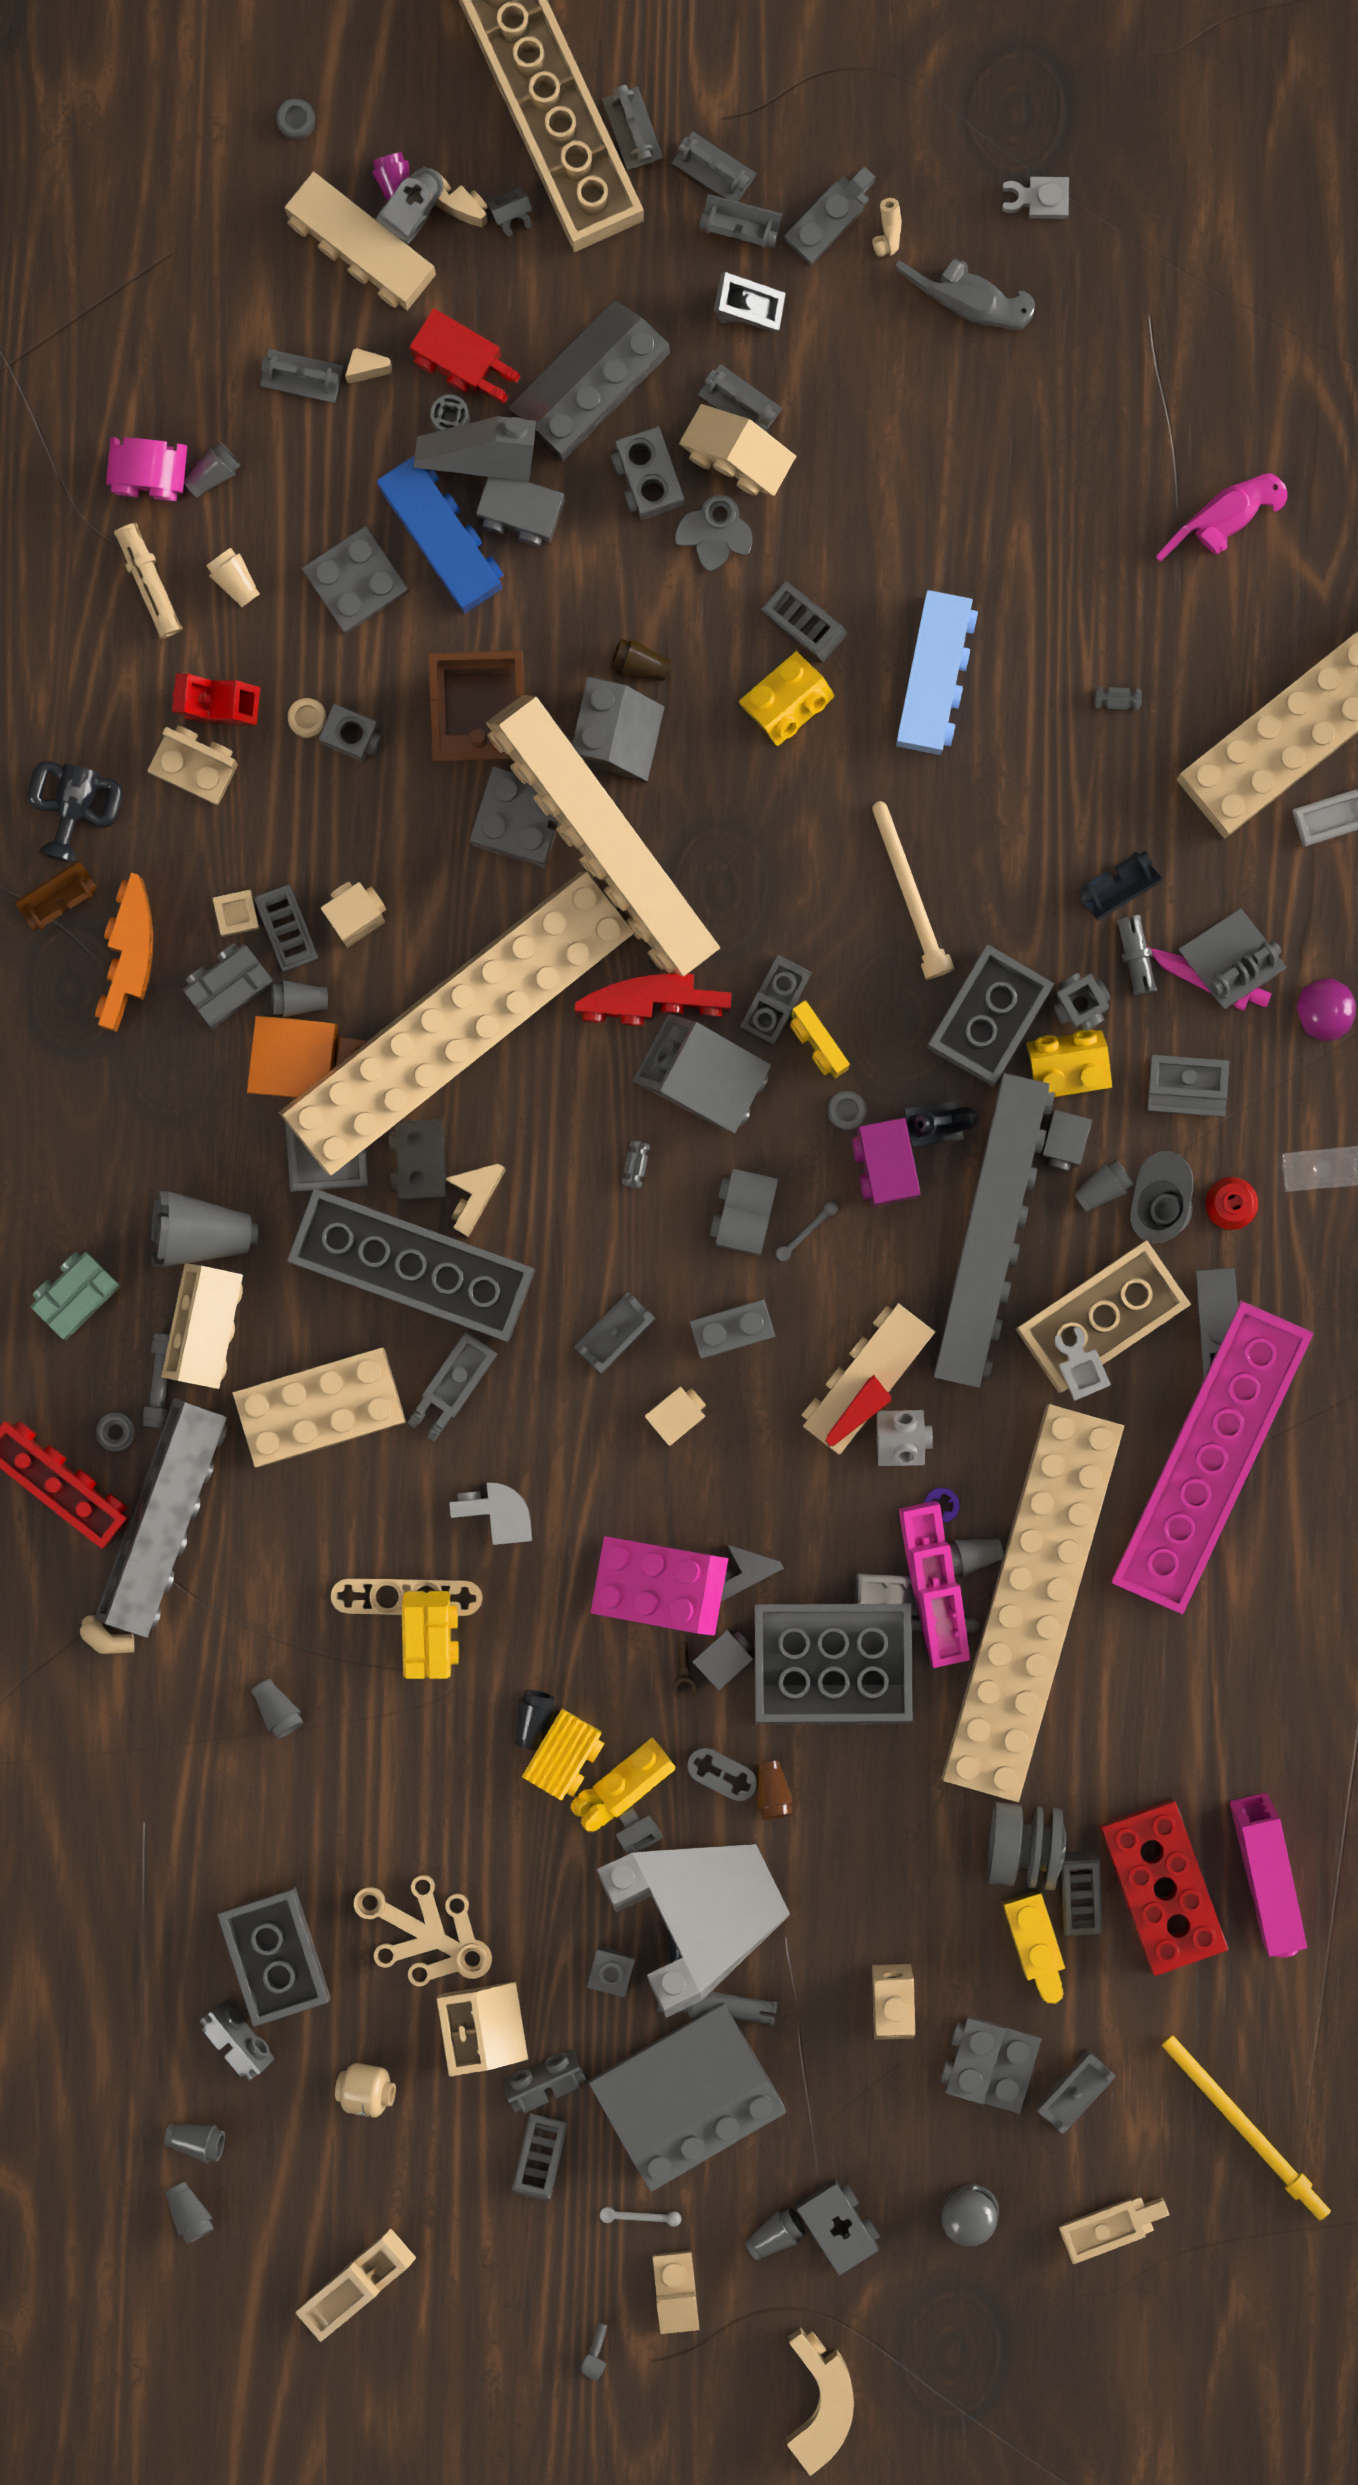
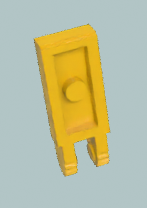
M652 1737L597 1782L593 1789H586L579 1793V1796L572 1800L570 1808L575 1816H583L581 1824L586 1831H597V1829H601L600 1827L607 1824L611 1819L617 1818L672 1773L676 1767Z

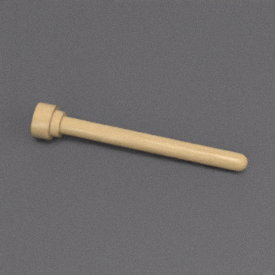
M878 801L873 805L872 811L925 953L922 956L924 963L921 964V968L926 980L934 979L952 972L955 968L950 954L946 955L943 948L939 949L886 803Z

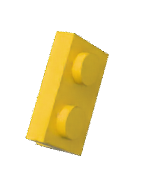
M796 651L741 698L739 703L766 731L770 739L779 746L787 738L792 737L811 717L822 711L834 698V694L824 677Z
M1082 1029L1072 1035L1060 1037L1045 1035L1037 1038L1035 1041L1026 1043L1032 1079L1049 1083L1048 1091L1054 1092V1097L1112 1088L1108 1046L1101 1030L1089 1029L1084 1032Z

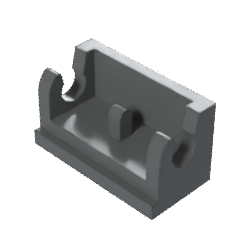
M627 1292L574 1348L595 1369L603 1374L656 1318L634 1296Z
M1087 2049L1037 2103L1035 2108L1041 2116L1051 2122L1060 2133L1064 2134L1114 2080L1116 2075Z

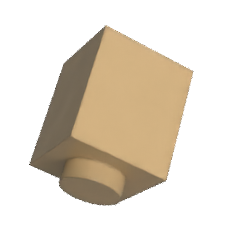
M680 1386L645 1417L665 1442L671 1446L705 1418L701 1410L706 1404L692 1388L685 1392Z

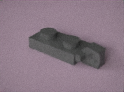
M865 166L851 181L843 176L786 233L783 240L812 266L864 211V206L869 201V198L864 193L875 183L874 179L876 176Z

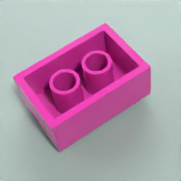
M604 1536L591 1613L697 1634L715 1635L728 1558Z

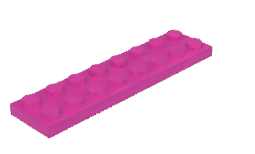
M1240 1301L1112 1577L1113 1584L1176 1612L1184 1613L1313 1336L1311 1331Z

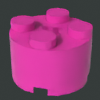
M116 437L110 438L106 485L111 486V492L118 496L137 498L139 491H149V496H152L153 499L163 501H176L177 494L183 493L187 456L186 445L177 444V450L174 451V447H167V442L123 437V445H120L121 441Z

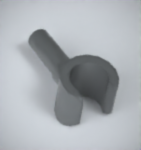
M598 2323L592 2346L581 2363L582 2373L594 2381H598L607 2363L597 2358L601 2351L608 2326L602 2323Z

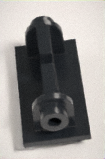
M1146 851L1140 854L1135 852L1132 856L1114 866L1118 874L1112 878L1111 874L1106 871L1090 882L1084 883V889L1079 891L1081 895L1080 900L1095 919L1099 921L1159 884L1163 879L1151 866L1153 862Z
M957 1101L903 1109L911 1147L963 1140V1131L971 1129L978 1119L976 1112L971 1108H958Z

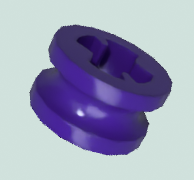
M937 1488L928 1493L924 1503L931 1502L932 1499H940L942 1494L949 1496L950 1499L947 1502H952L953 1507L951 1512H943L942 1521L943 1523L951 1521L959 1511L958 1497L947 1488Z

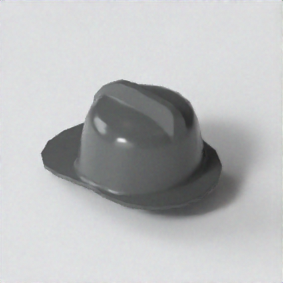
M1160 1151L1149 1156L1140 1167L1136 1179L1130 1221L1134 1232L1142 1240H1147L1150 1243L1169 1241L1181 1232L1191 1220L1193 1212L1191 1202L1193 1173L1189 1163L1181 1155L1172 1151Z

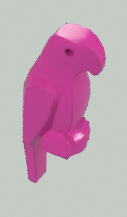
M1268 473L1220 491L1179 530L1159 552L1156 559L1161 562L1193 531H1197L1195 534L1198 539L1212 553L1218 555L1227 548V537L1245 527L1254 517L1260 506L1273 507L1272 511L1277 512L1285 505L1287 500L1285 484L1274 474Z

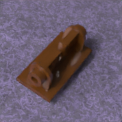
M78 860L14 903L24 915L25 920L33 931L39 927L43 930L45 925L62 915V911L66 908L71 909L86 898L94 897L92 893L98 889V886L80 860Z

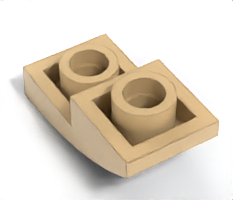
M441 176L444 189L435 205L461 221L483 228L488 223L485 212L488 206L480 195L474 190L468 193L462 185L449 195L448 192L451 190V187Z

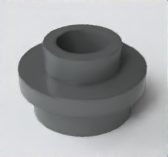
M110 1413L102 1417L98 1422L96 1437L103 1448L115 1452L122 1451L133 1442L135 1427L126 1415ZM113 1425H119L123 1430L121 1438L117 1440L112 1439L109 1435V1429Z

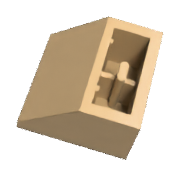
M516 1981L438 1995L437 2003L449 2076L486 2071L528 2060Z

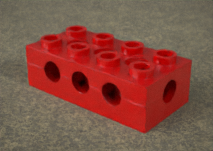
M1169 1799L1099 1824L1149 1969L1154 1976L1229 1950L1176 1801ZM1148 1840H1156L1160 1847L1159 1854L1152 1860H1144L1140 1854L1142 1845ZM1162 1877L1171 1878L1173 1883L1172 1891L1165 1897L1156 1896L1154 1893L1155 1882ZM1176 1914L1184 1915L1186 1919L1185 1928L1177 1934L1169 1933L1167 1930L1169 1918Z

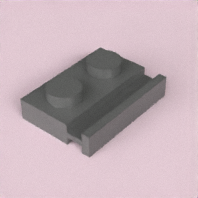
M1151 1055L1147 1112L1225 1117L1229 1060Z

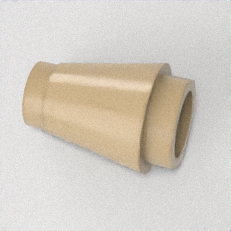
M229 548L206 565L212 573L209 577L238 602L241 607L260 594L240 553L236 555L232 548Z

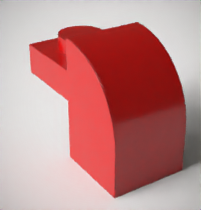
M176 673L172 712L185 715L184 719L203 723L257 725L260 687L237 680H209L188 673Z

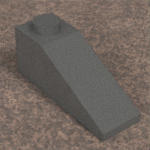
M496 416L418 436L414 468L529 481L536 421L518 417Z

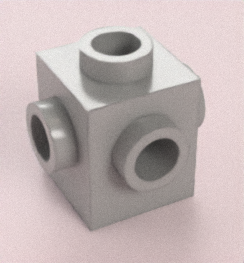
M924 1410L878 1411V1466L925 1465V1449H933L932 1426H925Z

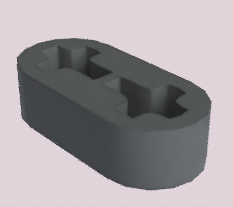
M707 1747L699 1748L689 1756L687 1763L688 1772L697 1782L736 1801H744L754 1794L757 1787L756 1776L752 1770L743 1764ZM706 1754L712 1756L711 1764L721 1769L719 1776L709 1771L704 1776L697 1774L698 1766L694 1764V1760L697 1757L703 1759ZM725 1772L734 1777H738L741 1772L747 1775L746 1782L750 1784L748 1791L741 1789L738 1794L733 1793V1784L723 1779Z

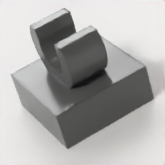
M521 186L485 201L492 218L497 225H501L502 230L508 237L513 235L510 229V222L514 218H521L527 229L531 227V219L527 212L533 209Z
M632 1806L619 1816L626 1829L616 1834L627 1854L640 1852L664 1838L651 1816L649 1815L640 1820Z

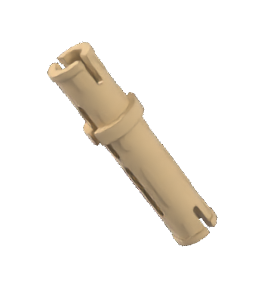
M131 523L117 529L114 535L117 537L128 562L125 567L127 572L132 573L159 633V638H167L180 632L183 628L177 619L154 566L156 559L153 553L149 554L137 523Z

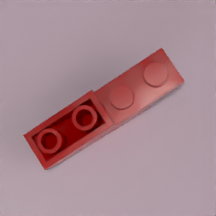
M676 973L656 974L628 979L597 990L575 1002L574 1011L575 1014H582V1021L605 1023V1017L621 1018L620 1024L644 1026V1020H652L653 1005L661 1006L660 1012L683 1014L684 1008L699 1009L700 1016L722 1017V1011L730 1012L732 993L693 989L694 974H686L685 976Z

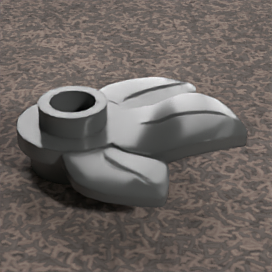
M714 495L704 502L701 510L686 514L681 520L675 535V543L677 545L696 546L699 560L709 572L722 566L728 559L731 551L741 555H749L753 540L750 527L739 518V509L736 502L726 495ZM721 508L727 512V518L724 521H716L713 518L712 514L716 509Z

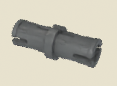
M1141 915L1132 916L1130 919L1126 917L1117 920L1125 952L1121 956L1123 963L1128 965L1133 996L1158 991L1149 959L1153 955L1151 948L1146 946Z

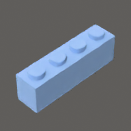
M927 590L896 742L897 747L941 755L943 746L951 747L955 724L948 723L951 708H959L963 686L956 685L958 671H966L970 649L963 647L966 633H974L978 611L971 610L973 599Z

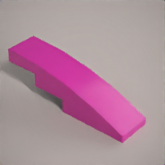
M932 1501L899 1508L913 1593L931 1667L937 1668L970 1660L961 1589L960 1585L955 1582L950 1544L945 1542L940 1504Z

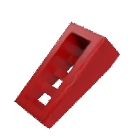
M875 1375L867 1380L827 1434L825 1442L829 1447L836 1445L892 1401V1397Z

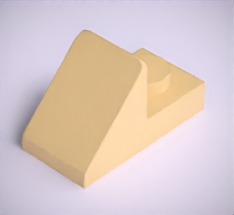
M495 1164L445 1178L447 1182L471 1194L468 1201L463 1198L460 1200L451 1219L457 1221L453 1227L456 1231L469 1237L506 1170L505 1167Z
M692 2251L653 2254L660 2334L699 2330Z

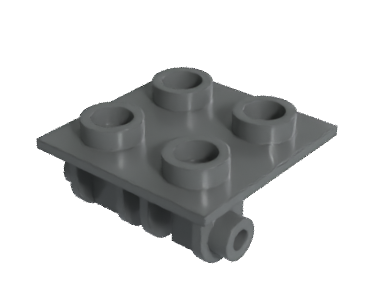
M1242 908L1178 950L1224 1010L1287 969V966L1278 956L1282 953L1279 945L1274 940L1268 943Z

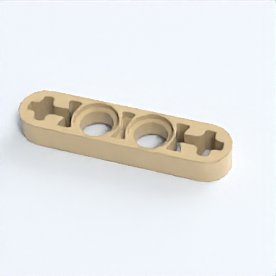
M348 1578L336 1583L331 1591V1601L334 1607L340 1612L347 1614L402 1615L403 1593L406 1591H417L423 1586L432 1587L435 1591H443L442 1586H450V1594H460L462 1587H469V1593L476 1595V1602L469 1603L468 1609H461L460 1602H450V1605H458V1616H467L478 1611L482 1605L483 1596L478 1585L464 1580ZM349 1584L352 1585L353 1592L365 1593L364 1584H372L369 1596L372 1608H364L366 1600H355L352 1602V1607H345V1601L338 1599V1592L345 1591L346 1585ZM382 1586H392L398 1592V1602L392 1608H384L377 1602V1591Z

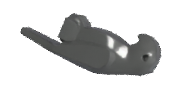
M953 259L942 274L939 283L927 279L902 261H898L896 264V270L927 295L969 322L1010 330H1023L1033 318L1035 303L1030 294L1020 290L1017 297L1007 299L988 280L968 273V266L964 261Z

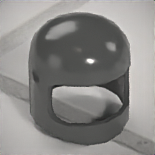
M976 2184L962 2185L953 2189L946 2197L941 2213L942 2227L947 2237L954 2243L964 2247L978 2246L986 2242L993 2235L999 2218V2207L994 2195L985 2187ZM975 2190H979V2191L984 2192L988 2197H986L984 2194H982V2193H980V2192H977V2191H975Z

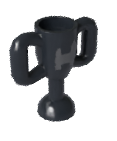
M52 761L39 762L34 768L27 791L28 802L35 809L55 811L61 817L54 841L43 845L39 854L59 861L75 863L77 860L74 849L69 846L75 822L83 819L100 828L112 826L117 819L122 802V786L113 779L100 778L101 774L71 764H63L62 767ZM52 773L59 779L56 799L43 800L42 795L48 774ZM107 789L108 794L102 815L99 816L90 809V806L94 801L96 791Z

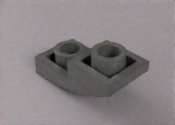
M778 954L740 1027L775 1044L812 972Z

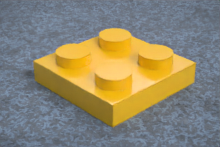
M805 1000L793 1008L791 1014L793 1020L790 1021V1027L802 1044L806 1041L810 1042L815 1050L812 1053V1059L823 1075L831 1073L834 1079L848 1071L850 1063Z

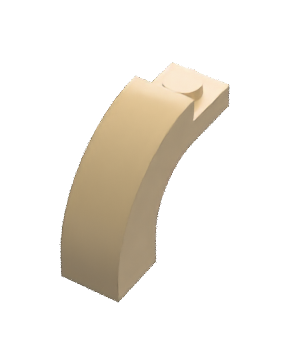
M800 2327L788 2336L789 2344L815 2377L820 2388V2396L812 2416L786 2437V2444L811 2476L830 2461L844 2443L852 2422L854 2398L850 2375L838 2350H834L824 2358L821 2354L826 2349L813 2332L806 2335Z

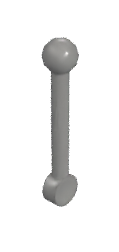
M604 2207L600 2212V2219L604 2223H610L614 2219L667 2222L668 2225L676 2227L682 2220L681 2215L676 2211H671L666 2215L617 2212L612 2207Z

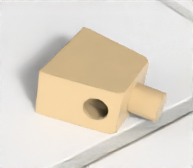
M911 1964L872 1965L874 2040L913 2039L915 2036L914 1978Z

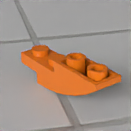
M131 873L129 881L123 880L121 882L116 902L121 903L117 918L110 917L104 939L109 940L108 947L113 951L121 953L120 959L113 958L107 975V980L112 981L108 996L101 995L95 1017L100 1018L99 1026L113 1032L118 1031L129 996L144 1001L153 958V924L149 898L143 879L134 873Z

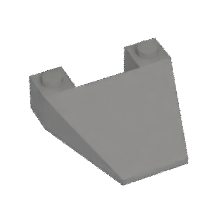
M756 1844L632 1852L597 1869L599 1879L616 1913L652 1896L678 1949L681 1959L648 1974L649 1983L666 2018L702 2001L790 1916L788 1908Z

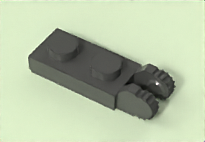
M465 1332L423 1393V1400L407 1424L413 1428L419 1425L426 1416V1411L433 1403L444 1411L438 1421L434 1422L427 1436L435 1442L451 1417L455 1418L498 1353Z

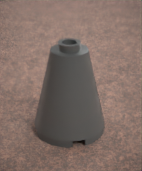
M157 1190L159 1199L155 1198L151 1240L158 1244V1252H151L152 1266L162 1268L246 1254L249 1252L250 1246L257 1245L258 1223L251 1222L250 1214L168 1190Z

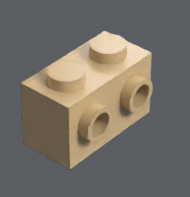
M350 882L343 884L331 893L333 900L321 907L347 948L384 924L385 920L381 913L387 910L373 887L371 886L365 890L360 882L354 886Z

